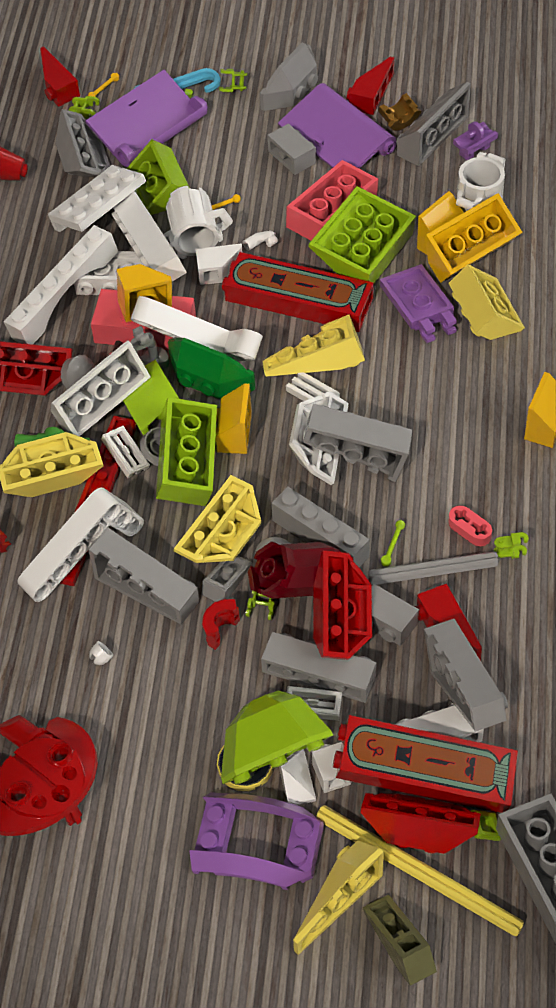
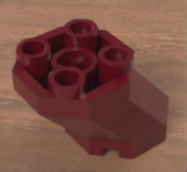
M271 541L256 551L254 559L257 562L254 567L250 565L248 570L250 590L271 599L313 596V586L321 552L323 550L341 551L321 542L277 544Z

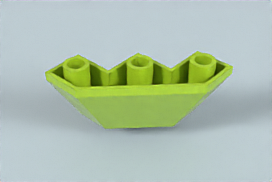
M276 691L252 700L243 706L226 729L221 773L222 783L234 781L235 785L250 780V774L261 767L271 765L273 769L288 762L287 757L297 751L306 748L309 752L318 750L325 746L323 741L333 736L332 731L300 696Z

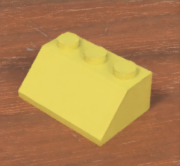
M467 264L449 282L453 291L452 296L459 302L462 307L461 313L469 320L471 324L470 329L476 336L492 340L520 332L525 328L497 278Z

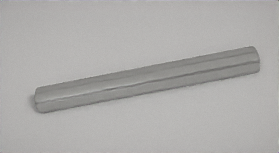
M492 551L372 569L369 571V580L371 585L491 568L498 566L499 559L497 552Z

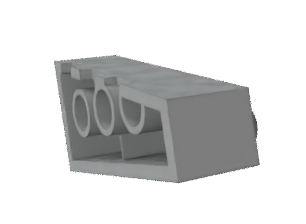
M313 404L307 420L303 443L331 455L339 453L343 455L345 461L352 464L356 461L368 466V471L375 474L381 471L388 474L389 480L396 482L409 454L412 429L355 415L351 412L332 409L328 406Z
M108 527L90 547L89 554L96 580L182 625L199 603L198 589L194 583L185 580Z
M455 619L425 628L424 634L431 674L473 730L476 732L507 721L505 709L508 708V702L504 693L498 690Z

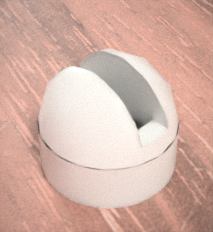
M97 641L89 651V657L91 660L95 659L94 664L104 665L113 657V653L106 645Z

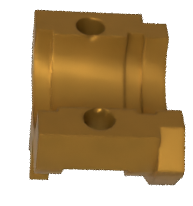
M407 93L403 94L400 100L392 107L388 108L383 104L379 106L378 110L393 131H399L411 125L422 113Z

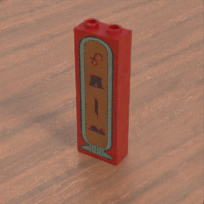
M239 252L236 261H232L228 277H224L222 282L225 301L322 324L350 315L356 332H360L373 300V282Z
M352 715L348 716L345 724H340L337 740L342 741L341 750H336L333 760V768H337L336 778L500 813L507 811L511 806L518 750Z

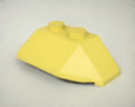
M64 432L17 445L7 456L3 464L0 465V481L3 492L6 494L35 497L83 483L103 467V462L96 442Z
M230 475L175 546L174 552L195 563L234 561L261 525V517L253 485Z

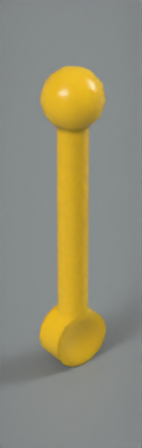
M112 73L109 80L94 92H89L88 96L96 97L99 92L113 81H118L119 74Z
M235 194L228 200L212 205V210L233 202L239 203L241 197Z

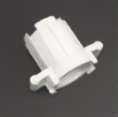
M480 152L477 154V157L465 161L460 166L456 205L460 206L463 212L470 210L497 193L503 199L505 158L491 153L486 155V153Z
M183 186L170 194L171 197L166 206L170 230L163 235L170 242L171 247L179 258L185 259L187 256H196L195 249L215 247L218 241L221 242L223 240L222 231L231 225L233 220L224 208L212 210L209 196L202 188L199 187V190ZM220 217L223 222L216 225L215 218Z

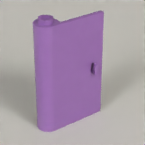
M162 70L88 118L85 123L123 166L128 167L151 139L161 144L165 143L205 116L208 106L206 101L198 96L190 99L165 70Z
M324 83L317 85L278 122L280 127L289 123L295 130H299L304 138L315 145V154L332 168L341 160H344L360 169L377 151L382 156L391 154L396 148V138Z

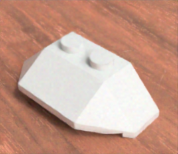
M329 391L297 404L289 446L302 466L316 477L332 485L335 481L339 453L331 455L303 443L307 420L313 404L324 405L347 412L349 403Z

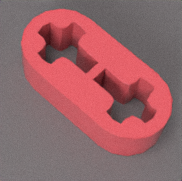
M455 506L450 510L448 523L452 530L475 546L489 544L492 536V527L486 520L465 506ZM482 531L485 532V535L482 534V533L479 534V535H476V532H478V533H480V532H482Z

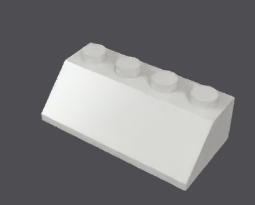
M127 340L51 403V412L62 429L68 433L81 436L151 376L132 344Z

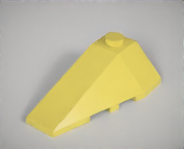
M350 315L326 323L320 327L321 332L311 338L309 335L304 336L296 347H285L263 360L265 376L341 370L347 367H355L360 362L365 361L363 350Z
M357 841L351 847L348 845L340 851L333 868L293 939L294 952L297 955L308 947L383 876L384 852L379 847Z

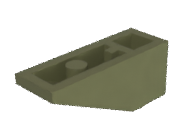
M389 894L363 907L366 917L390 958L410 986L437 972L430 945Z

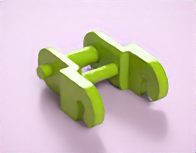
M220 69V73L232 74V85L225 88L219 87V91L233 92V89H240V91L247 89L244 86V76H247L248 73H245L244 70L234 72L233 69ZM235 76H240L239 85H235Z
M86 96L85 98L74 97L72 99L74 106H71L69 111L82 114L85 119H88L90 114L92 117L96 113L92 109L85 108L93 106L94 102L98 106L100 100L92 96Z
M524 532L497 537L494 541L496 547L493 551L497 552L498 558H519V551H522V555L525 556L527 548L521 545L520 538H523L524 543H527L529 537Z
M252 591L254 595L253 598L248 600L246 616L250 617L252 608L259 604L268 606L270 611L268 613V620H272L275 610L273 599L269 598L268 602L257 600L258 596H266Z

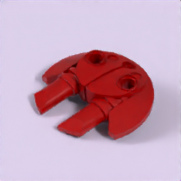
M21 715L1 723L0 734L19 748L14 751V756L10 755L0 766V835L19 836L34 833L55 824L65 818L70 826L74 823L80 824L82 813L78 805L90 790L98 765L96 748L89 734L75 722L60 717L49 720L46 728H38Z

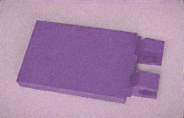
M422 264L380 279L382 290L409 327L415 331H420L421 337L426 343L435 340V336L432 334L435 332V327L433 326L435 323L441 322L442 329L447 335L456 333L457 329L453 326L457 324V320L453 315L454 306Z

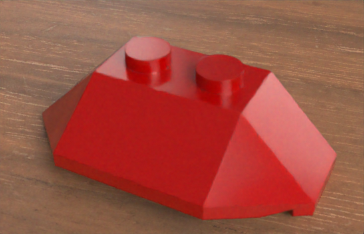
M0 341V391L41 396L48 395L62 381V365L67 359L72 357L73 349Z
M324 550L321 552L313 586V639L322 658L348 660L372 638V585L361 569L353 562L354 559L349 553Z
M365 793L360 812L386 843L394 844L400 848L410 847L421 849L428 853L443 854L477 835L481 813L471 812L467 808L453 803L397 793H380L376 795Z

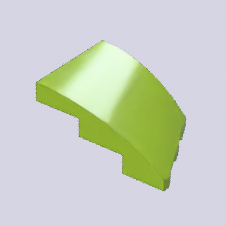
M156 359L145 365L151 377L123 400L143 435L149 432V424L155 419L161 420L167 398L179 399Z

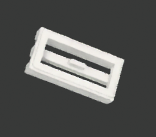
M304 372L298 373V377H294L292 383L286 385V391L302 401L329 391L340 398L338 391ZM297 386H299L300 388L306 390L307 392H309V394L306 393V392H304L303 390L297 388Z
M124 426L102 435V442L127 478L132 477L134 473L139 474L141 470L145 471L149 468V462L144 458ZM118 434L120 435V437L122 438V440L125 442L126 445H123V443L121 442V440H120L119 437L117 436ZM130 451H131V453L133 454V456L136 458V460L138 461V463H139L138 465L136 464V462L134 461V459H133L132 456L130 455Z
M287 686L286 693L300 697L316 698L304 700V702L320 719L339 721L342 692ZM318 699L334 700L335 703L323 702Z

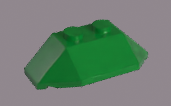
M186 338L169 339L170 360L177 381L183 386L191 387L217 399H221L243 384H250V392L256 388L255 373L250 369L246 370L241 363L230 356Z

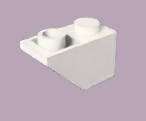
M242 244L195 249L200 285L222 283L224 277H228L232 261H236L239 252H242Z

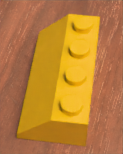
M499 193L425 235L428 264L440 283L460 272L467 264L472 265L523 233Z

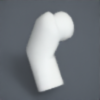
M273 231L258 232L243 240V246L248 251L263 242H266L267 246L271 247L278 243V238Z

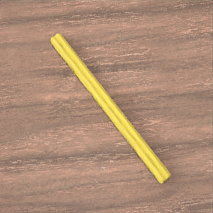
M323 805L318 810L316 816L324 825L353 842L361 841L379 847L384 852L383 859L511 935L518 936L521 932L524 921L393 844L386 843L381 837L328 806Z

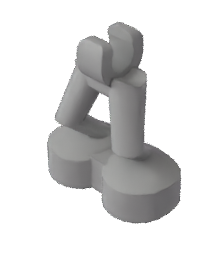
M142 326L133 329L134 338L130 343L136 353L138 350L148 347L145 354L139 357L143 365L145 366L156 359L161 369H166L169 366V357L163 348L157 347L153 334L150 332L144 333Z

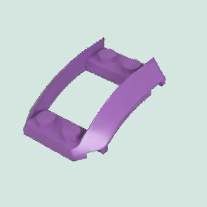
M211 792L203 797L206 805L195 850H190L191 868L194 874L212 872L220 876L251 879L279 886L283 890H288L290 885L299 881L304 883L314 877L324 823L308 810L288 802L248 794ZM236 809L270 813L293 819L284 865L256 857L226 852Z

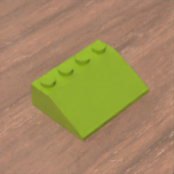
M356 186L311 240L308 247L337 274L370 281L374 284L413 235L416 215Z

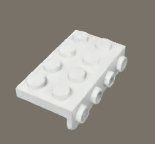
M111 165L48 213L54 229L61 232L69 227L81 232L143 185L146 182L144 174Z
M118 251L104 268L90 271L74 282L76 295H99L101 289L117 290L116 269L142 264L135 251Z

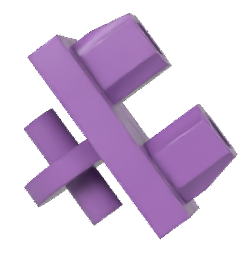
M474 121L469 124L467 132L453 140V145L460 149V156L465 160H469L474 157V152L477 150L488 149L491 142L498 138V133L490 130L485 122L479 124Z

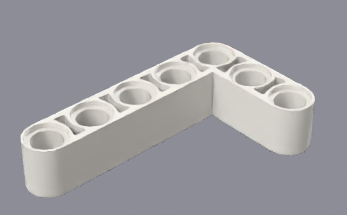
M138 296L130 319L137 324L174 339L186 338L224 353L237 362L255 360L263 338L261 334L248 329L228 331L144 296Z
M105 488L94 490L18 578V584L35 602L44 600L84 556L107 527L111 525L125 535L133 536L143 527V518L126 502Z

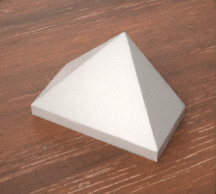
M303 749L288 756V762L279 766L286 800L294 805L316 801Z

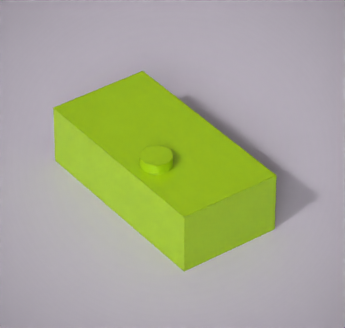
M171 397L167 398L161 415L156 499L200 506L207 505L213 492L217 405Z

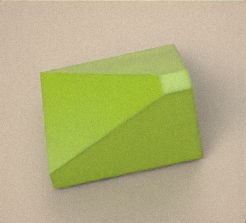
M471 810V812L481 813L478 834L474 837L477 839L500 841L501 838L496 830V813Z

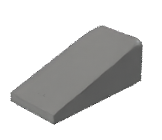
M238 555L234 561L220 562L203 580L202 595L215 602L229 599L249 570L252 562Z

